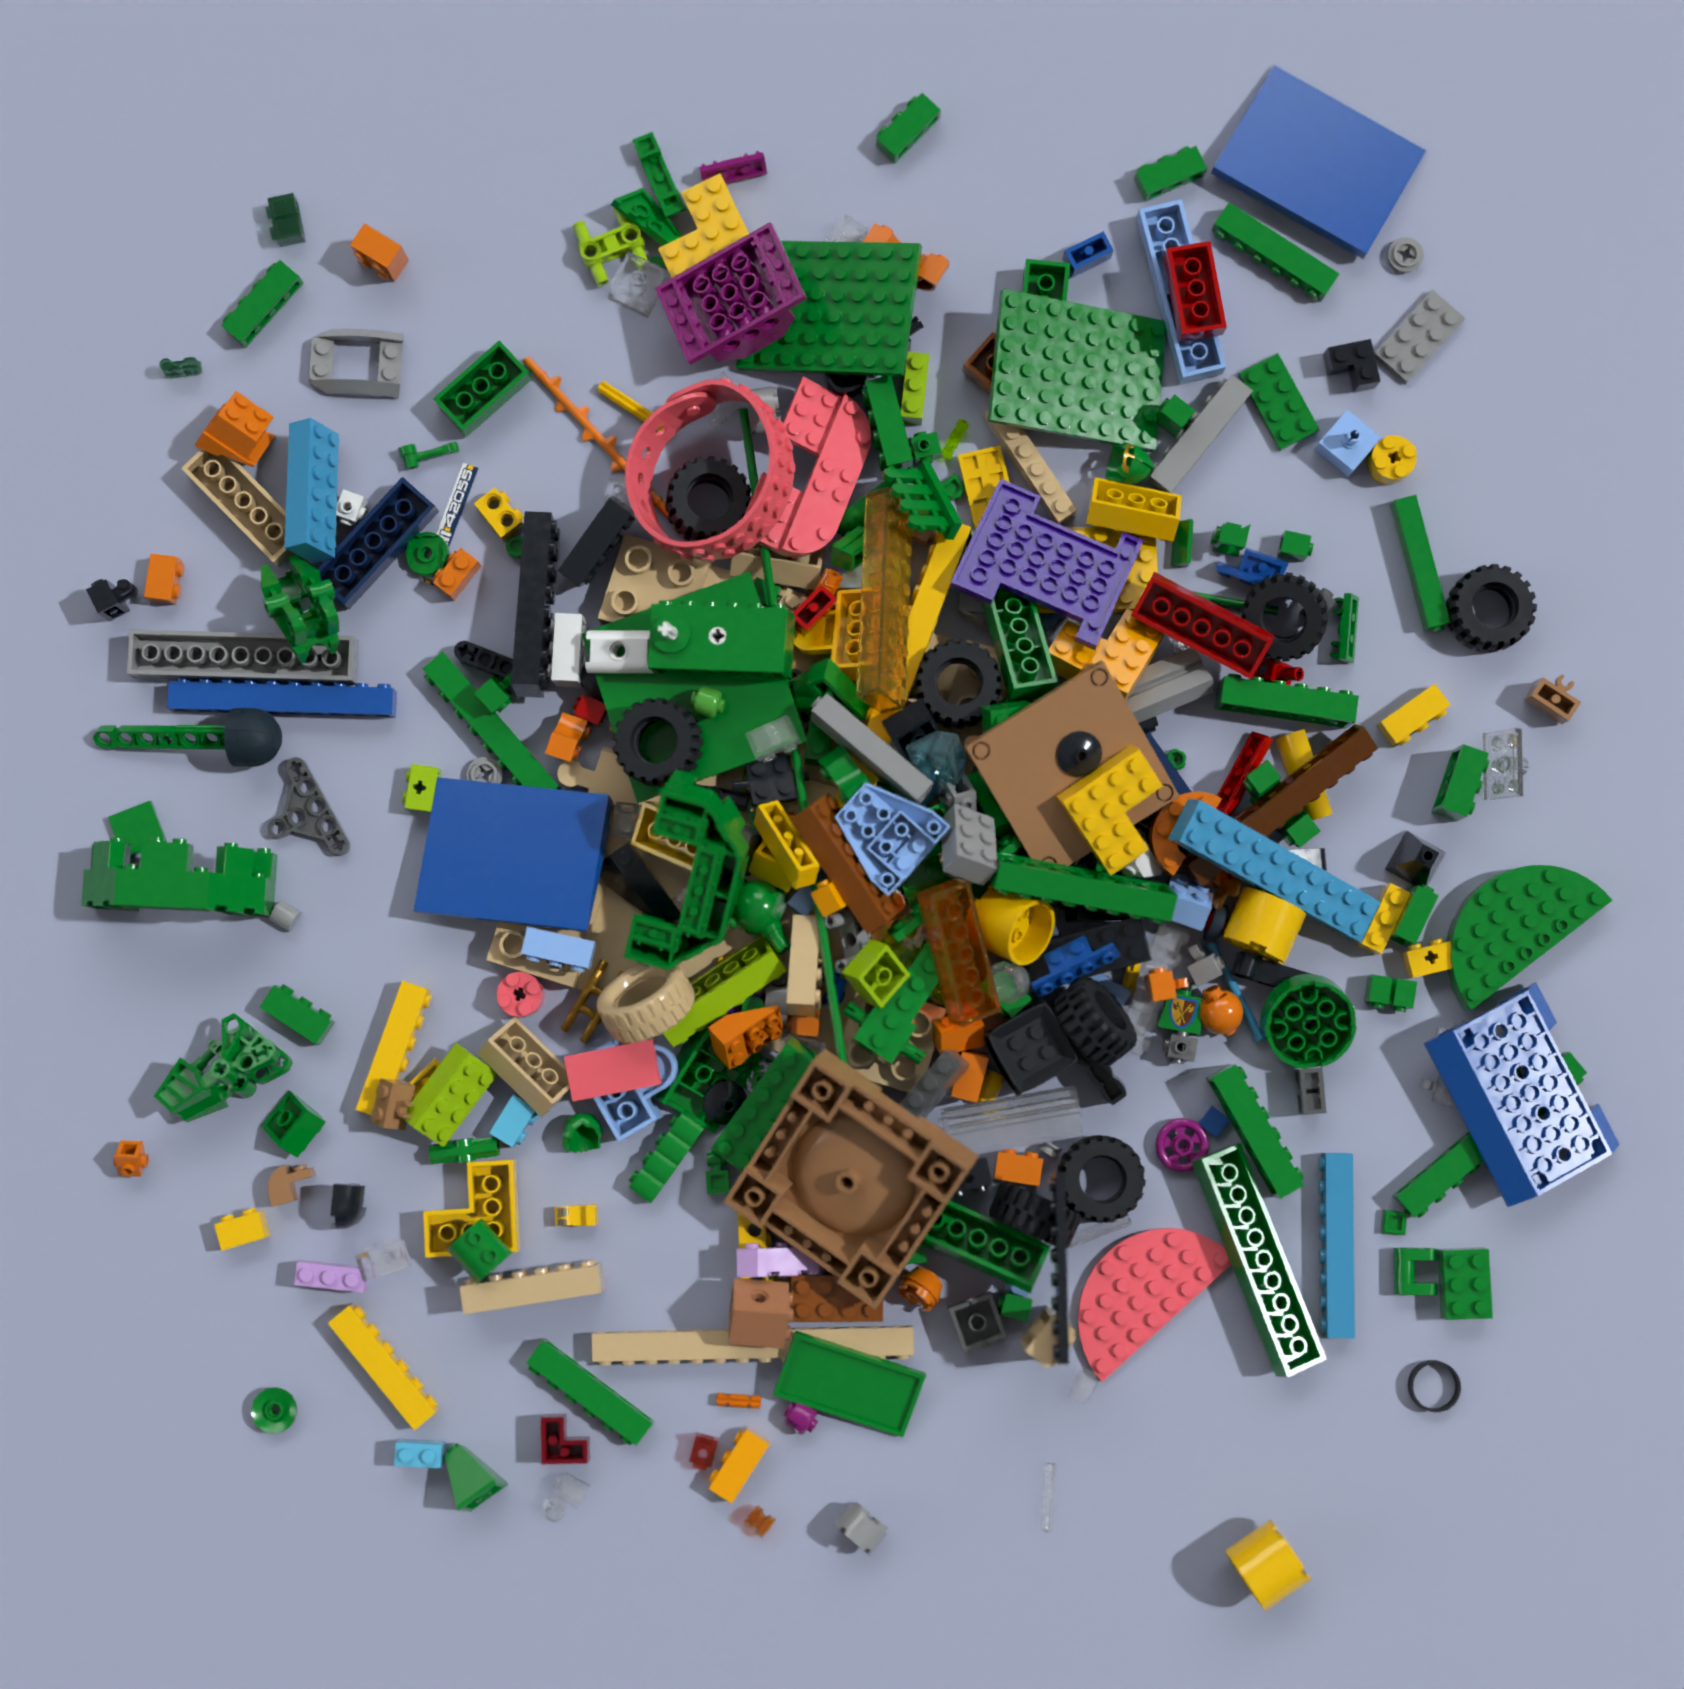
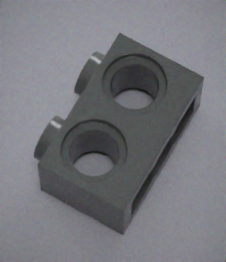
M1322 1067L1295 1069L1299 1115L1327 1113Z

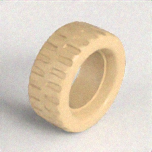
M642 963L623 972L603 989L597 1000V1011L605 1027L615 1040L622 1043H636L654 1038L680 1022L692 1008L695 993L680 964H677L676 967L670 970H664Z

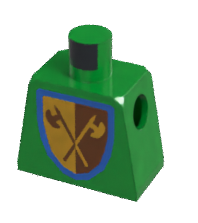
M1188 982L1189 987L1179 988L1178 993H1176L1177 998L1164 1000L1155 1025L1156 1028L1182 1031L1193 1035L1201 1034V998L1191 996L1193 983Z

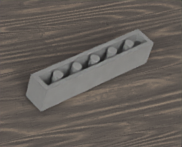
M1231 375L1228 380L1223 378L1216 387L1219 390L1214 397L1210 395L1203 403L1204 410L1193 415L1189 421L1191 426L1187 431L1184 428L1175 438L1178 441L1175 446L1169 445L1162 454V457H1164L1162 462L1154 464V469L1150 472L1148 482L1159 491L1168 493L1174 491L1251 395L1253 390L1234 375Z

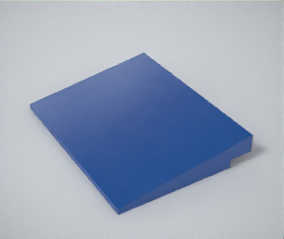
M1274 65L1215 163L1211 174L1364 259L1426 150Z
M437 777L413 911L424 914L588 932L611 827L609 818L613 805L612 799L607 794Z

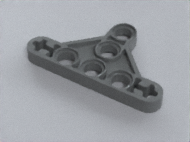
M298 757L289 759L286 763V772L292 781L283 814L269 822L268 833L277 839L285 838L294 832L324 840L332 853L339 856L345 855L350 850V841L307 763ZM295 762L299 765L302 764L299 769L302 775L305 776L298 781L296 779L300 778L299 774L291 770L294 768L293 764ZM305 781L313 783V790L310 793H304L301 789ZM317 800H321L324 803V809L319 813H315L312 809L313 803ZM297 811H301L304 814V820L299 824L294 823L292 819L293 814ZM326 820H333L335 824L331 832H325L323 829V823ZM281 822L285 827L284 832L276 835L273 832V826ZM340 832V834L336 835V837L339 841L345 842V844L342 845L343 850L340 851L339 849H334L337 843L334 838H331L329 840L328 837Z

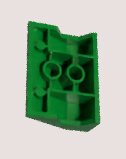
M709 1023L704 1030L697 1031L685 1042L676 1057L678 1072L674 1082L654 1096L663 1104L684 1113L694 1122L715 1133L720 1124L712 1122L704 1112L703 1100L706 1092L713 1084L723 1080L734 1081L743 1088L750 1073L756 1068L763 1056L759 1053H754L745 1059L741 1065L729 1070L714 1054L708 1027L712 1024ZM730 1101L726 1102L725 1108L730 1106Z

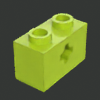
M417 764L411 765V769H408L406 773V782H409L408 790L404 791L402 804H405V809L431 814L437 777L441 778L442 770L440 768ZM422 784L426 789L422 790L420 794L416 788L421 787Z

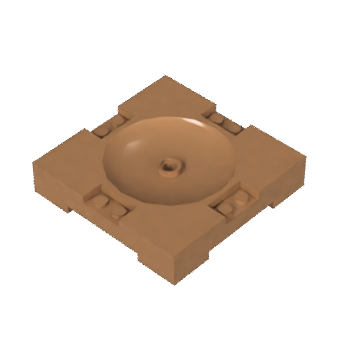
M824 1049L808 1067L791 1094V1098L755 1155L741 1173L724 1203L759 1228L766 1226L838 1277V1284L876 1309L979 1155L924 1117L920 1116L918 1119L882 1094L881 1087ZM847 1177H849L853 1181V1183L848 1181Z

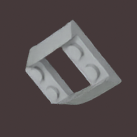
M330 329L312 337L308 382L323 391L325 395L354 394L377 397L386 396L398 399L404 341L403 333L369 329ZM334 340L379 342L377 381L332 379Z

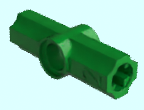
M496 1137L453 1140V1142L447 1143L444 1147L440 1144L429 1146L431 1165L476 1161L478 1158L500 1155L499 1140Z

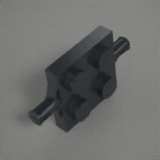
M789 755L759 759L745 764V780L732 782L733 791L747 790L751 798L752 807L776 800L784 803L797 801L798 799L794 770L792 769ZM808 771L803 772L804 781H809Z

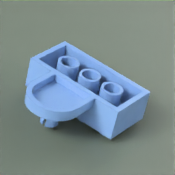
M614 1039L604 1044L603 1046L597 1048L596 1050L619 1046L622 1044L621 1042ZM654 1045L662 1084L594 1097L596 1104L618 1142L663 1117L652 1096L669 1087L674 1082L678 1072V1063L674 1054L664 1046Z

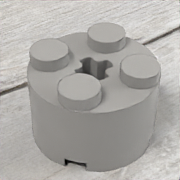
M776 387L751 389V392L758 395L775 411L774 417L781 420ZM747 403L752 435L766 433L756 410L751 404Z
M856 1502L854 1505L850 1504L834 1526L870 1556L887 1534L885 1532L887 1527L875 1517L872 1520L867 1517L870 1512Z

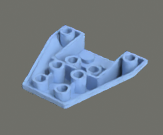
M867 782L835 816L869 878L888 896L908 878L951 827L934 811Z

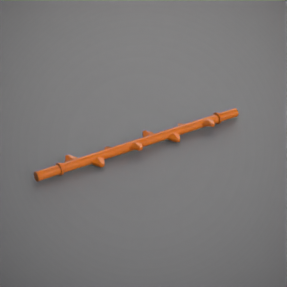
M527 356L523 363L537 377L536 379L540 380L556 397L555 410L557 412L568 410L584 428L582 440L594 439L613 459L610 470L612 472L620 470L625 472L626 460L615 449L616 436L605 438L587 419L590 408L588 406L577 408L559 389L562 378L560 376L549 378L546 372L530 356ZM652 489L653 506L657 507L668 519L666 503Z

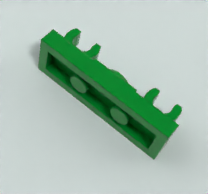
M1344 593V599L1341 597L1334 599L1336 603H1342L1340 610H1333V613L1341 616V622L1338 623L1340 642H1331V645L1338 647L1339 650L1335 654L1331 653L1330 657L1340 659L1345 663H1354L1359 597L1352 593Z

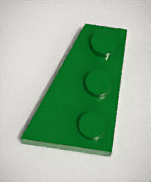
M644 188L618 197L611 203L613 208L662 246L683 236L669 218H665L662 210Z

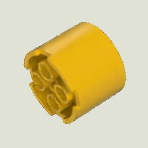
M989 885L988 891L981 899L976 898L969 913L967 928L971 932L974 940L973 943L1017 965H1027L1034 962L1044 952L1051 940L1055 925L1053 908L1048 902L1042 901L1035 896L1023 898L1018 896L1016 892L1002 894L996 892V889Z
M1243 887L1222 939L1241 950L1244 949L1258 955L1262 959L1283 965L1288 959L1307 914L1297 906L1257 889Z
M1268 1520L1224 1550L1264 1611H1267L1311 1580L1310 1576L1304 1572L1305 1568L1286 1539L1276 1530L1277 1527L1271 1520Z

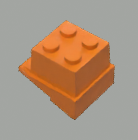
M235 391L228 402L222 405L207 425L194 446L216 456L221 454L254 467L276 436L266 432L274 416Z

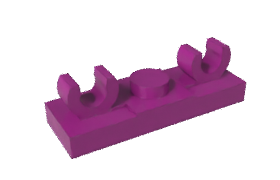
M755 151L756 154L748 155L746 153L744 157L720 161L719 163L713 161V164L706 166L702 164L699 167L702 182L720 173L725 184L766 175L768 173L764 153Z

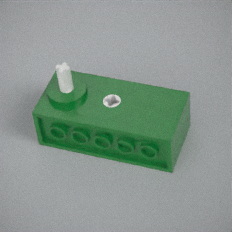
M660 600L659 604H651L648 668L660 675L792 679L795 615L788 608H785L783 604H772L771 607H763L759 603H749V607H740L739 603L733 602L726 603V606H717L716 602H704V605H695V602L681 601V605L672 604V601Z

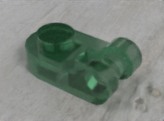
M187 357L182 361L173 362L168 358H164L159 363L164 375L170 379L196 376L202 373V363L194 357Z

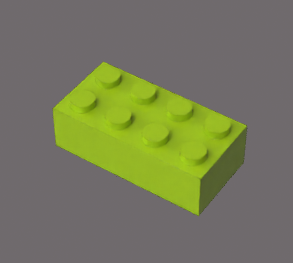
M455 1043L413 1099V1107H407V1114L411 1115V1118L403 1119L413 1128L444 1147L498 1074L486 1062L458 1043Z

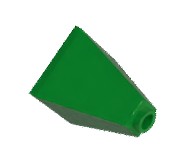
M456 1443L447 1449L448 1454L445 1455L458 1510L471 1512L508 1485L506 1480L466 1446Z

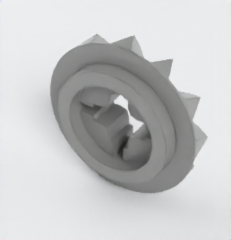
M1400 238L1389 248L1388 259L1391 262V267H1395L1399 272L1409 273L1417 269L1423 261V249L1412 238ZM1409 248L1408 256L1411 258H1407L1406 261L1402 262L1403 256L1400 253L1403 254Z
M480 757L469 765L467 780L487 782L485 779H478L482 775L480 768L482 767L486 772L493 771L488 776L490 783L501 784L503 777L502 768L496 760L489 757Z

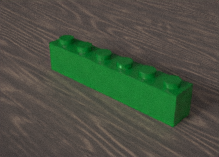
M1229 202L1211 230L1218 239L1226 240L1233 244L1232 246L1235 250L1250 255L1255 263L1267 266L1271 273L1284 277L1291 286L1301 288L1313 300L1318 299L1322 302L1339 276L1338 272Z
M546 1338L542 1340L526 1362L529 1365L528 1369L537 1376L543 1375L548 1379L546 1383L555 1390L560 1388L566 1393L565 1397L574 1404L580 1403L584 1406L583 1411L592 1418L597 1416L603 1421L601 1424L611 1432L613 1430L621 1434L620 1439L630 1446L632 1443L637 1446L654 1422L652 1418Z

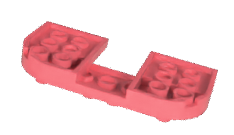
M804 376L799 381L783 420V424L786 427L784 432L793 445L816 456L817 460L804 491L792 488L789 501L780 519L770 533L758 543L780 555L793 558L804 557L819 551L834 537L871 445L870 424L862 408L846 394L841 397ZM763 472L744 516L756 502L765 483L767 473Z

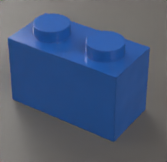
M1103 231L1064 250L1062 260L1064 263H1070L1069 273L1073 278L1111 259L1114 250Z

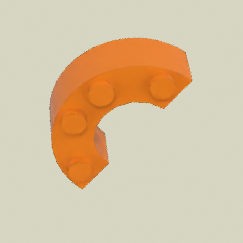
M876 223L873 224L863 242L901 243L895 237L892 229L886 225L879 226ZM931 252L929 255L922 254L916 288L924 291L935 290L949 268V260L941 254L935 255Z
M1189 792L1179 795L1178 798L1155 813L1149 828V848L1160 869L1168 876L1175 875L1186 857L1179 850L1177 844L1168 840L1188 798L1201 800L1215 809L1222 798L1207 792Z

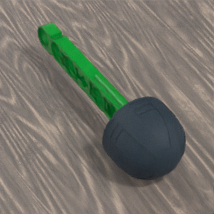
M233 708L228 713L225 725H122L118 728L116 725H104L97 729L93 740L101 748L225 749L228 761L232 766L256 767L268 763L277 755L282 744V731L275 718L264 710L257 708ZM100 733L107 734L110 740H103L100 737ZM121 733L128 734L132 740L127 741L123 739ZM147 733L151 735L153 741L144 739L142 734ZM190 733L194 735L196 741L188 740L185 734ZM207 734H214L218 740H210Z

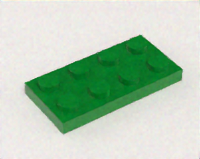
M1278 353L1238 374L1241 382L1253 390L1250 398L1279 451L1319 432L1320 429Z

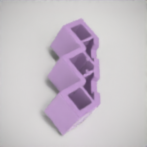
M776 1242V1246L768 1248L759 1247V1243H746L745 1248L737 1249V1277L829 1273L828 1270L797 1248L790 1246L788 1242Z

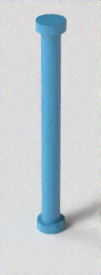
M1217 941L1205 946L1206 950L1209 949L1211 954L1216 952L1224 960L1217 947ZM1225 962L1226 967L1224 969L1226 972L1222 976L1230 991L1241 1001L1244 1012L1243 1016L1254 1035V1042H1258L1265 1038Z

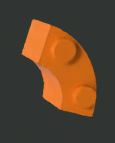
M562 712L560 720L551 734L545 754L572 762L574 759L578 760L582 751L581 745L584 739H589L592 727L589 726L590 722Z

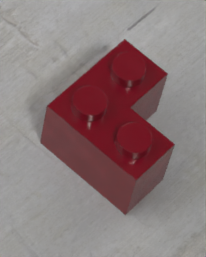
M567 1413L543 1414L541 1417V1465L588 1464L590 1461V1436L567 1437Z

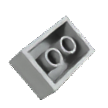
M954 803L942 818L951 826L941 839L943 871L984 886L998 870L994 818Z

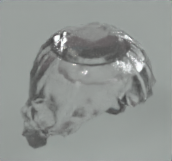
M1004 961L996 962V964L990 966L989 982L995 1001L1011 1004L1027 994L1030 978L1025 968L1021 965Z

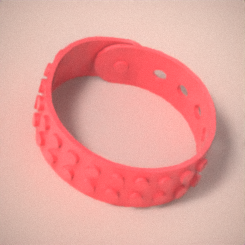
M725 378L705 380L681 389L669 396L665 404L654 411L641 425L633 439L626 460V491L636 518L644 529L654 536L653 542L672 554L681 555L682 559L688 561L698 559L702 562L710 563L714 562V560L733 558L735 555L753 548L776 525L792 493L795 463L792 454V443L784 432L786 427L780 419L774 417L775 411L758 395L751 392V389L741 383L737 386L733 384V381ZM728 401H740L751 404L763 423L769 444L768 472L756 502L737 524L717 536L692 542L671 540L658 521L652 499L654 469L662 450L679 430L691 422L710 414L717 404ZM664 424L663 428L656 433L657 428ZM647 448L646 455L643 458V451Z

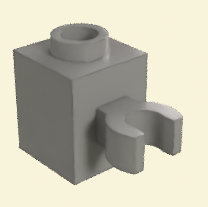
M1200 942L1188 948L1196 962L1187 968L1197 987L1226 972L1224 969L1226 967L1225 962L1216 952L1206 956Z

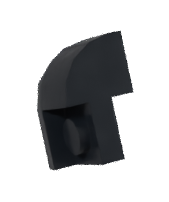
M356 1183L333 1184L330 1216H335V1224L332 1223V1229L350 1228L358 1224L364 1217L366 1207H363L365 1186Z

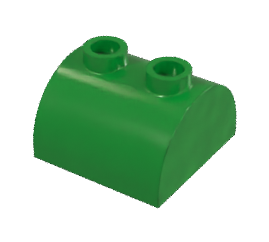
M482 1218L447 1249L477 1284L513 1253Z

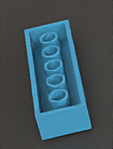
M307 418L289 423L284 548L315 563L335 558L339 434L316 420Z

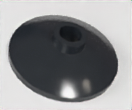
M1075 731L1069 733L1058 745L1057 762L1060 768L1071 776L1083 777L1089 775L1100 764L1102 758L1101 745L1098 739L1088 732ZM1080 752H1085L1083 759H1078Z
M723 1080L713 1084L706 1092L703 1100L706 1116L716 1124L727 1125L747 1098L744 1089L738 1083L730 1080ZM730 1101V1106L725 1108L726 1102Z

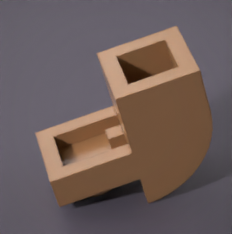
M306 1164L294 1167L293 1173L291 1172L290 1165H284L276 1169L268 1182L271 1206L274 1207L299 1200L294 1182L316 1176L314 1167L307 1168Z

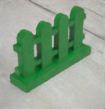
M921 461L918 469L910 466L908 469H897L894 466L884 469L882 478L887 482L894 483L890 489V494L893 497L902 498L898 505V510L904 514H910L906 521L907 527L918 530L919 533H924L925 530H938L939 533H943L946 540H954L962 522L930 461ZM919 514H927L930 516H921Z

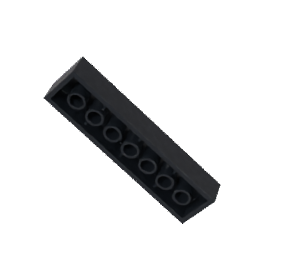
M525 511L511 675V685L517 697L544 698V691H548L549 687L546 669H548V664H550V656H548L547 650L550 641H552V634H549V626L551 625V619H554V614L551 613V605L555 604V591H553L552 586L557 582V571L554 570V562H558L559 557L556 541H560V528H557V520H554L552 512Z

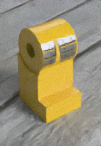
M597 1204L554 1207L555 1226H595L598 1224Z

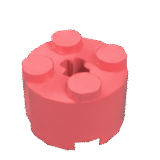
M510 973L498 985V1004L503 1011L511 1016L521 1018L531 1016L538 1012L544 1003L545 992L538 978L529 973ZM523 988V993L526 994V997L518 1001L516 992Z

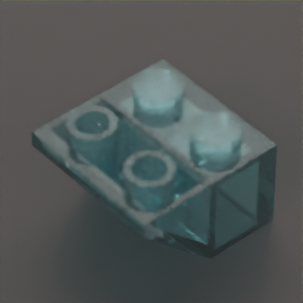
M935 731L906 747L911 764L928 779L943 783H959L968 762L958 734Z

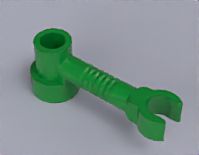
M456 441L435 449L417 453L415 444H408L399 447L398 451L400 458H403L406 470H411L419 467V461L459 452V447Z

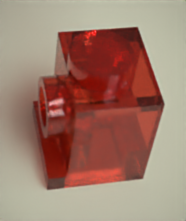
M699 1432L696 1433L689 1462L693 1463L694 1468L706 1470V1467L712 1466L719 1440L718 1437ZM701 1449L707 1451L706 1457H701L699 1455V1451Z

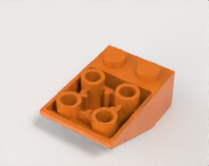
M778 1005L729 1014L708 1027L714 1054L729 1070L741 1065L745 1059L754 1053L760 1052L764 1046L771 1041L777 1040L784 1033L780 1007Z

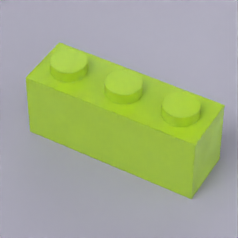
M910 351L907 353L901 415L905 424L922 425L930 354Z

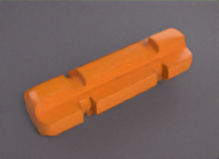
M718 1393L716 1404L717 1406L726 1407V1405H729V1407L740 1408L751 1406V1408L759 1409L761 1407V1396L752 1395V1397H748V1395L743 1394L727 1395V1393Z

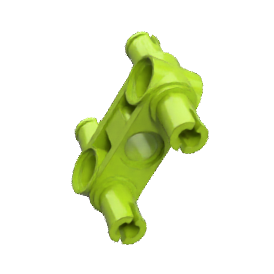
M615 208L613 211L620 227L594 238H591L584 221L573 224V229L579 241L578 250L586 268L591 270L598 287L609 283L603 264L631 253L638 270H644L650 266L643 249L645 243L640 229ZM629 234L637 235V238L633 241L626 239ZM590 250L596 251V254L593 257H587L585 255Z

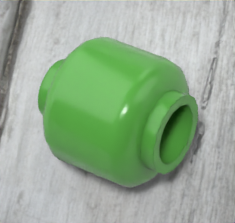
M701 686L698 690L695 689L690 701V707H693L695 714L711 719L717 713H722L725 706V700L722 699L721 691L707 686Z

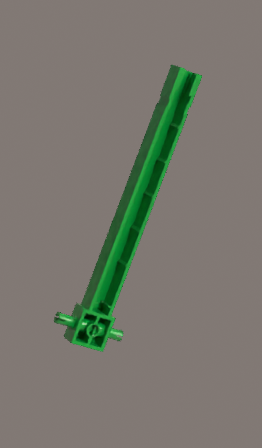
M1000 837V838H998V839L996 840V845L999 844L998 841H999L1002 837ZM1022 846L1011 855L1024 857L1026 851ZM989 881L984 886L974 883L957 897L908 969L910 976L882 1009L875 1006L871 1012L868 1011L866 1013L850 1001L842 1014L859 1024L858 1027H860L851 1041L888 1067L893 1063L897 1055H901V1053L917 1065L925 1057V1052L910 1043L909 1038L917 1027L912 1021L970 937L971 932L968 931L967 924L971 907L976 898L980 900L988 891V886L991 885Z

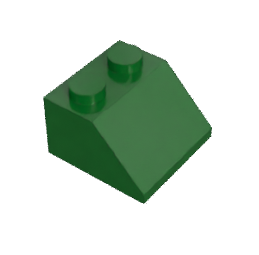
M289 1090L260 1126L280 1148L298 1158L315 1135L321 1131L326 1121L317 1111Z

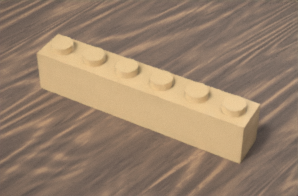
M989 410L985 411L984 420L1031 491L1041 496L1039 503L1051 521L1061 525L1074 517L1077 509L1024 429L988 422Z

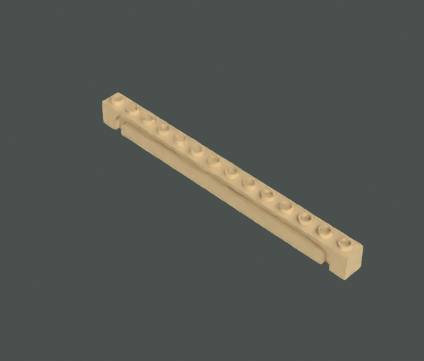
M913 1325L790 1328V1338L785 1339L784 1349L728 1344L729 1329L598 1331L592 1333V1362H598L599 1366L612 1365V1361H621V1365H634V1361H644V1365L657 1364V1360H666L667 1364H680V1360H689L690 1364H701L703 1359H712V1363H726V1359H735V1363H747L751 1358H758V1362H772V1358H781V1362H784L795 1330L885 1360L886 1356H895L897 1360L909 1359V1355H914Z

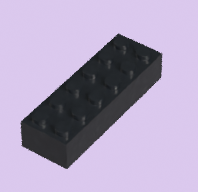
M1129 918L1052 939L1044 952L1034 962L1027 965H1017L1009 961L1014 980L1027 994L1035 992L1031 983L1051 973L1043 955L1083 935L1087 938L1093 952L1113 943L1121 956L1112 963L1105 964L1073 981L1151 961L1153 958L1142 918Z

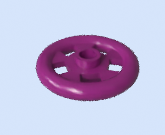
M1177 1118L1167 1122L1160 1129L1156 1137L1155 1148L1159 1160L1165 1167L1175 1172H1188L1194 1170L1191 1161L1208 1154L1209 1141L1205 1130L1199 1123L1188 1118ZM1186 1127L1194 1131L1192 1137L1184 1134ZM1174 1129L1178 1134L1170 1140L1167 1135ZM1180 1141L1185 1142V1147L1182 1149L1178 1148ZM1194 1142L1200 1143L1198 1153L1192 1152ZM1171 1146L1174 1154L1168 1157L1165 1148ZM1188 1155L1189 1162L1179 1163V1156Z

